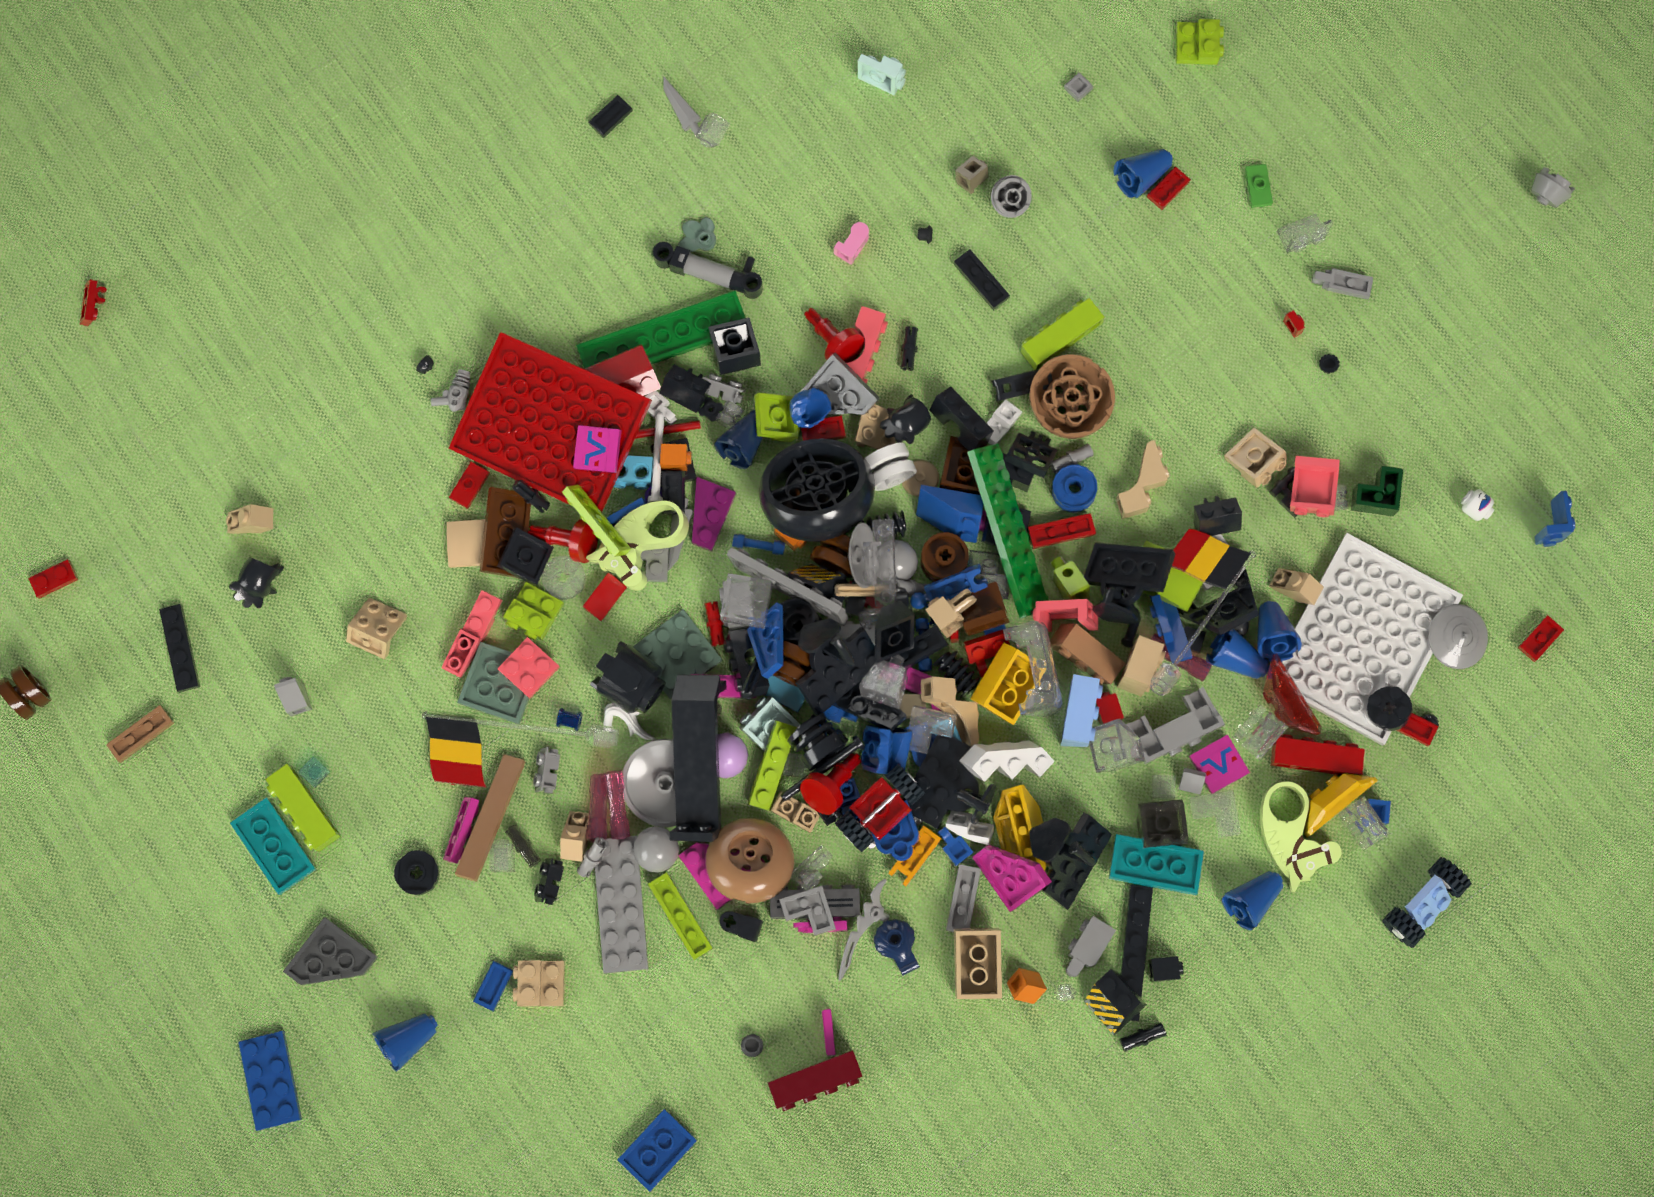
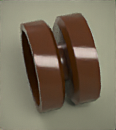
M949 532L931 536L925 542L921 552V569L924 575L931 582H936L965 570L969 560L968 548L965 542L957 535ZM942 557H946L947 561H942Z
M843 534L833 539L819 541L822 546L814 547L810 555L811 560L819 566L824 565L828 567L833 573L839 571L846 575L847 578H852L848 558L850 537Z
M783 641V666L773 676L798 687L796 682L812 669L809 662L810 653L804 652L795 644Z
M21 664L10 672L13 680L7 677H3L0 680V695L25 720L36 714L35 705L43 708L52 701L50 694L41 682Z

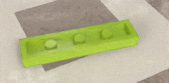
M580 485L567 486L562 493L567 498V502L578 511L580 518L591 527L593 534L605 544L610 554L614 557L622 556L631 550L629 545Z
M775 720L747 804L770 811L791 748L787 739L795 732L797 727Z
M667 872L648 883V886L693 960L712 950V946Z

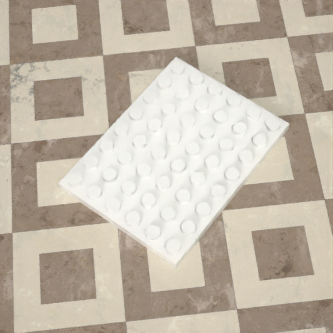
M1346 533L1319 582L1324 586L1315 605L1308 604L1295 627L1296 632L1301 638V650L1298 652L1297 649L1293 653L1294 657L1288 660L1276 662L1266 683L1383 746L1392 731H1385L1378 726L1376 727L1370 721L1367 713L1369 696L1383 687H1399L1410 697L1433 654L1429 644V627L1434 616L1446 606L1459 604L1463 595ZM1388 704L1383 710L1392 714L1393 709L1396 707Z

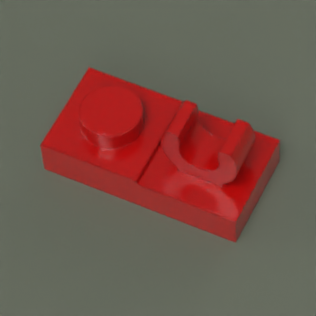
M90 279L85 284L79 325L89 326L95 321L98 314L95 303L103 304L106 300L100 298L98 292L105 293L107 288L97 287L96 280Z

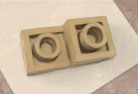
M780 791L770 811L811 833L820 817L818 812L792 797L784 801L781 798L783 792Z

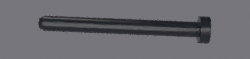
M856 735L852 738V743L811 773L824 774L857 749L861 751L865 746ZM808 775L783 792L781 798L787 801L800 792V785Z

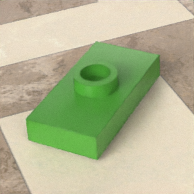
M1267 165L1246 166L1245 174L1251 208L1272 206L1273 199Z

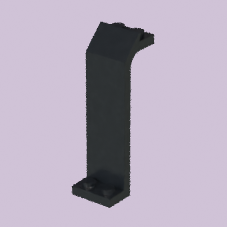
M677 675L671 700L676 828L670 831V841L713 842L718 838L721 830L717 700L719 694L726 690L727 686L726 680H720V675Z

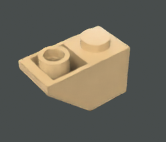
M250 504L228 512L226 519L227 533H263L272 530L273 508Z
M1278 568L1269 585L1270 588L1297 602L1315 605L1324 588L1309 573Z
M569 812L561 835L560 859L583 861L591 823L590 813Z

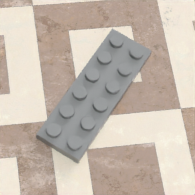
M731 547L728 551L727 556L736 569L792 599L806 600L816 612L839 622L843 626L847 623L846 610L837 599L831 597L829 600L825 598L820 590L813 587L810 590L805 587V583L797 578L792 580L786 577L787 574L778 568L773 570L767 567L768 564L760 558L756 560L750 558V554L741 548L737 551Z
M637 836L605 839L608 842V847L603 852L600 863L595 865L604 974L649 969L640 865L636 861L633 852Z

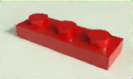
M1091 513L1028 527L1033 549L1096 535Z

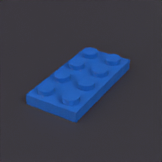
M285 1031L240 1041L239 1047L256 1131L302 1120Z

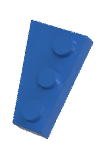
M777 602L747 629L761 675L767 679L783 666V605Z

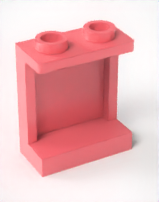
M1296 456L1290 511L1296 515H1307V513H1314L1318 517L1334 515L1340 467L1339 459Z
M1088 599L1036 601V608L1033 610V620L1046 632H1052V621L1060 619H1078L1089 631L1098 630V616L1093 612L1094 605Z

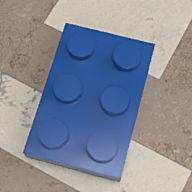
M664 1109L617 1161L651 1192L697 1140Z

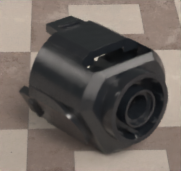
M620 641L616 649L618 654L615 658L607 653L602 656L596 667L604 674L602 677L598 676L590 685L596 689L597 693L626 713H634L638 709L646 713L656 702L666 685V682L660 678L662 669L640 651Z

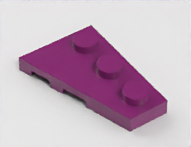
M696 477L692 533L693 545L711 552L713 551L735 499V491Z

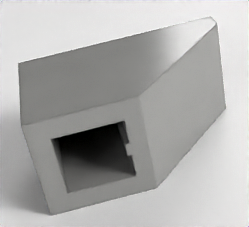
M285 677L279 680L280 683L274 685L286 713L291 717L312 710L306 687L296 678Z

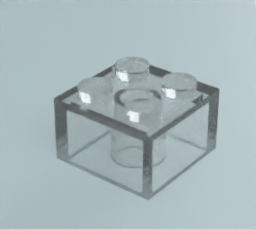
M728 573L720 613L721 621L765 629L773 587L772 581Z

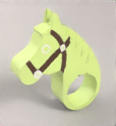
M656 501L644 504L628 513L614 526L631 548L626 555L614 557L607 551L605 544L602 542L599 549L588 555L586 559L591 563H599L604 572L616 573L629 589L639 591L647 584V577L640 570L642 566L641 553L645 550L671 548L680 544L688 533L689 522L687 516L676 504L670 501ZM671 510L677 512L679 516L677 530L667 538L654 537L649 530L654 518L663 511Z
M1286 781L1271 786L1265 792L1260 807V826L1271 858L1281 873L1288 878L1290 892H1295L1300 882L1311 881L1310 877L1318 868L1337 862L1342 853L1339 844L1329 841L1319 845L1315 841L1303 839L1302 834L1309 810V799L1301 786ZM1277 788H1290L1300 797L1301 811L1293 821H1277V818L1270 810L1269 799Z

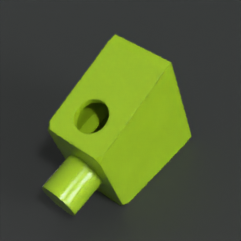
M1061 556L1055 558L1051 562L1054 568V583L1063 599H1088L1090 601V585L1073 561L1065 563Z

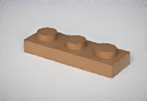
M159 705L107 743L106 746L116 760L122 763L172 726L174 722L163 706Z

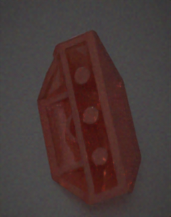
M1274 654L1263 689L1265 700L1268 704L1272 703L1275 708L1274 714L1279 722L1283 721L1286 727L1314 735L1320 734L1321 724L1278 654Z

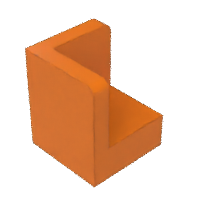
M1019 968L1007 981L1014 1000L1034 1004L1047 990L1038 972Z

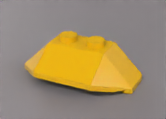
M1335 774L1325 782L1328 785L1325 789L1321 791L1318 788L1310 794L1311 800L1309 801V810L1304 826L1305 837L1311 836L1378 781L1376 777L1342 774L1338 777Z
M1024 785L1002 790L1001 798L993 817L1001 849L1037 862L1045 871L1046 862L1032 855L1029 832L1033 827L1043 823L1038 803Z

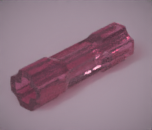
M1154 633L1151 640L1164 644L1162 650L1166 652L1164 659L1171 662L1164 638ZM1192 655L1191 659L1174 664L1201 681L1205 680L1212 667L1204 659Z
M608 771L603 773L609 803L611 839H625L630 837V829L625 810L623 771Z
M593 774L590 776V809L586 840L594 843L597 837L607 839L606 817L611 777L605 774Z

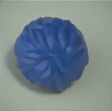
M817 388L803 390L795 394L790 401V417L798 427L811 428L823 421L825 416L831 411V402L827 394H824L823 391Z

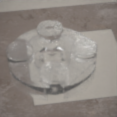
M558 556L547 563L542 573V583L545 590L551 596L561 600L570 599L584 589L586 577L584 569L579 562L572 561L568 556ZM563 572L565 575L570 576L565 583L558 581Z

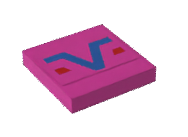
M578 425L573 468L617 473L622 430Z
M1228 735L1189 756L1196 770L1206 773L1204 783L1211 795L1250 773Z

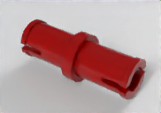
M718 601L705 603L708 619L706 625L710 630L712 646L724 645L722 630L724 623L720 619Z

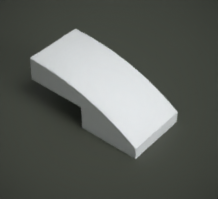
M1006 399L987 422L994 430L988 442L990 445L998 444L1022 414L1021 410Z
M950 812L946 822V827L966 839L989 845L994 832L993 824L982 822L972 824L970 821L973 814Z

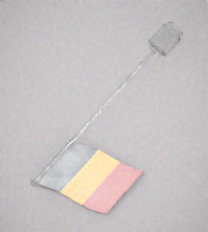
M1188 529L1173 550L1176 555L1172 568L1178 569L1204 583L1225 590L1175 662L1162 663L1151 679L1150 688L1155 694L1164 696L1172 690L1181 676L1177 665L1249 562L1257 556L1255 551L1247 552L1229 546L1206 533L1194 529Z
M427 711L422 713V718L427 721L430 736V767L435 782L486 788L482 773V743L478 724L586 736V741H589L590 746L606 748L617 746L619 737L618 729L606 725L592 724L591 728H587L586 732L427 714Z

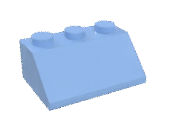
M1073 674L1060 746L1088 747L1089 741L1094 742L1096 729L1092 728L1093 720L1098 719L1099 707L1095 706L1096 699H1101L1103 686L1099 685V678Z

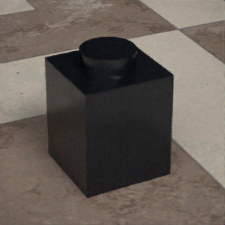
M1178 956L1149 960L1151 982L1181 979L1180 975L1184 974L1183 963L1179 961Z

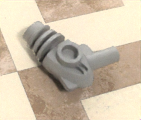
M459 369L449 390H444L442 397L431 398V406L448 405L449 409L453 412L465 410L466 399L469 394L470 372Z

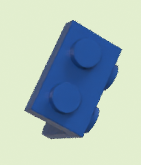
M1566 490L1561 491L1551 500L1554 525H1546L1534 536L1536 545L1543 544L1544 547L1555 546L1574 532L1575 519L1571 517L1570 511L1572 500Z

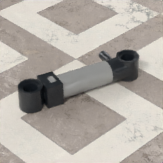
M659 242L653 248L655 264L660 268L666 269L670 267L671 272L682 276L688 274L728 289L736 290L743 293L749 299L758 298L763 292L762 278L759 274L751 272L755 262V258L751 256L747 258L741 271L691 254L690 250L680 246H676L675 251H673V247L667 242ZM663 252L669 254L666 258L659 257ZM752 282L757 284V287L753 289L747 287Z

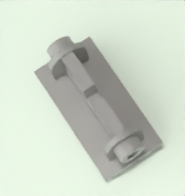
M712 373L702 378L711 383L708 395L718 398L720 391H723L722 400L734 404L742 402L743 395H740V392L746 391V388L741 387L742 383L730 380L728 383L722 381L721 376Z
M545 747L538 752L536 757L538 773L534 776L533 786H535V792H541L544 789V793L553 794V790H556L557 774L550 773V769L558 770L560 754H558L559 750L550 749V752H548L549 747Z

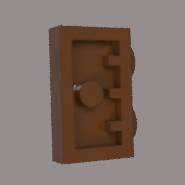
M997 582L989 583L985 589L971 592L970 596L974 595L977 600L961 613L965 620L963 626L968 636L1010 623Z

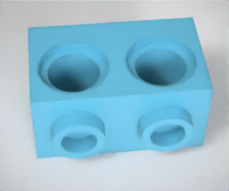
M627 456L622 469L626 470V473L623 476H618L614 488L623 489L626 486H634L635 489L645 490L647 487L652 486L653 457ZM639 470L647 471L646 476L642 478L637 477L636 474Z

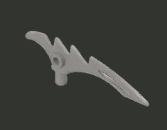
M886 879L880 881L871 892L872 903H864V916L859 915L857 917V932L852 931L849 935L841 961L839 981L850 966L855 946L865 930L874 922L889 920V914L884 912V907L880 902V893L887 881Z

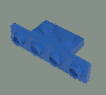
M1160 594L1150 596L1152 605L1149 606L1152 618H1157L1158 624H1155L1158 636H1163L1171 663L1175 664L1191 659L1193 657L1177 607L1162 601Z

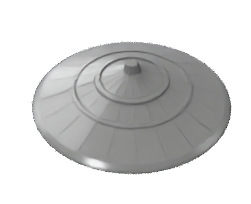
M859 523L853 530L848 554L852 576L861 588H868L876 575L875 556L877 545L874 534L866 523Z
M1453 604L1444 607L1434 616L1429 627V644L1433 654L1442 664L1453 669H1466L1475 665L1484 655L1488 644V632L1484 620L1474 609L1466 605Z

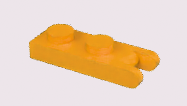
M925 826L919 831V841L912 846L913 853L911 857L905 861H897L888 873L893 876L896 870H899L907 876L903 882L905 887L942 839Z

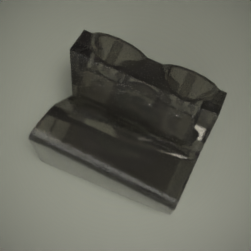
M1182 799L1138 804V817L1136 820L1139 839H1142L1143 848L1167 845L1184 846V844L1188 843L1186 815Z

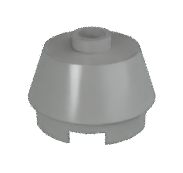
M1543 167L1540 173H1536L1531 192L1542 205H1550L1557 208L1572 197L1571 194L1575 188L1570 187L1571 183L1561 175L1549 174L1550 170Z
M1015 175L999 179L991 192V202L994 209L1000 215L1008 218L1022 215L1029 208L1032 199L1028 183Z

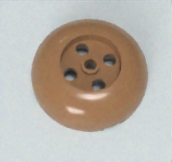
M1074 354L1061 355L1046 362L1034 376L1029 393L1030 406L1036 420L1047 431L1062 438L1078 439L1095 433L1108 421L1115 404V390L1108 373L1104 368L1094 363L1092 359ZM1051 373L1053 381L1047 389L1043 390V386L1049 384L1047 376ZM1080 385L1084 390L1080 392L1075 386ZM1061 387L1063 393L1060 395L1056 394L1054 388ZM1079 405H1084V406H1086L1087 411H1086V412H1084V411H1082V410L1079 411V410H1078V406H1079ZM1063 407L1066 413L1060 414L1057 409Z
M744 818L728 823L721 828L718 838L710 842L707 848L706 871L713 886L722 895L731 900L737 899L746 901V903H759L769 900L778 895L787 886L793 873L794 852L790 841L778 827L765 820ZM757 841L759 843L757 845H751L749 842ZM738 850L740 852L737 856H733L730 854L736 853ZM766 856L769 862L763 863L761 857ZM744 868V869H746V870H751V871L748 872V871H743V870H741V869Z

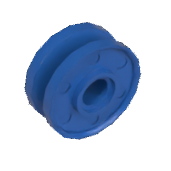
M1068 465L1062 468L1055 475L1052 483V497L1056 505L1070 513L1088 509L1094 502L1098 490L1094 474L1087 467L1081 465ZM1077 485L1080 491L1076 493L1071 492L1069 487Z

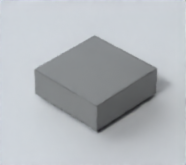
M1078 73L1064 85V89L1079 102L1093 90V85Z
M1184 768L1179 783V790L1200 795L1206 773Z

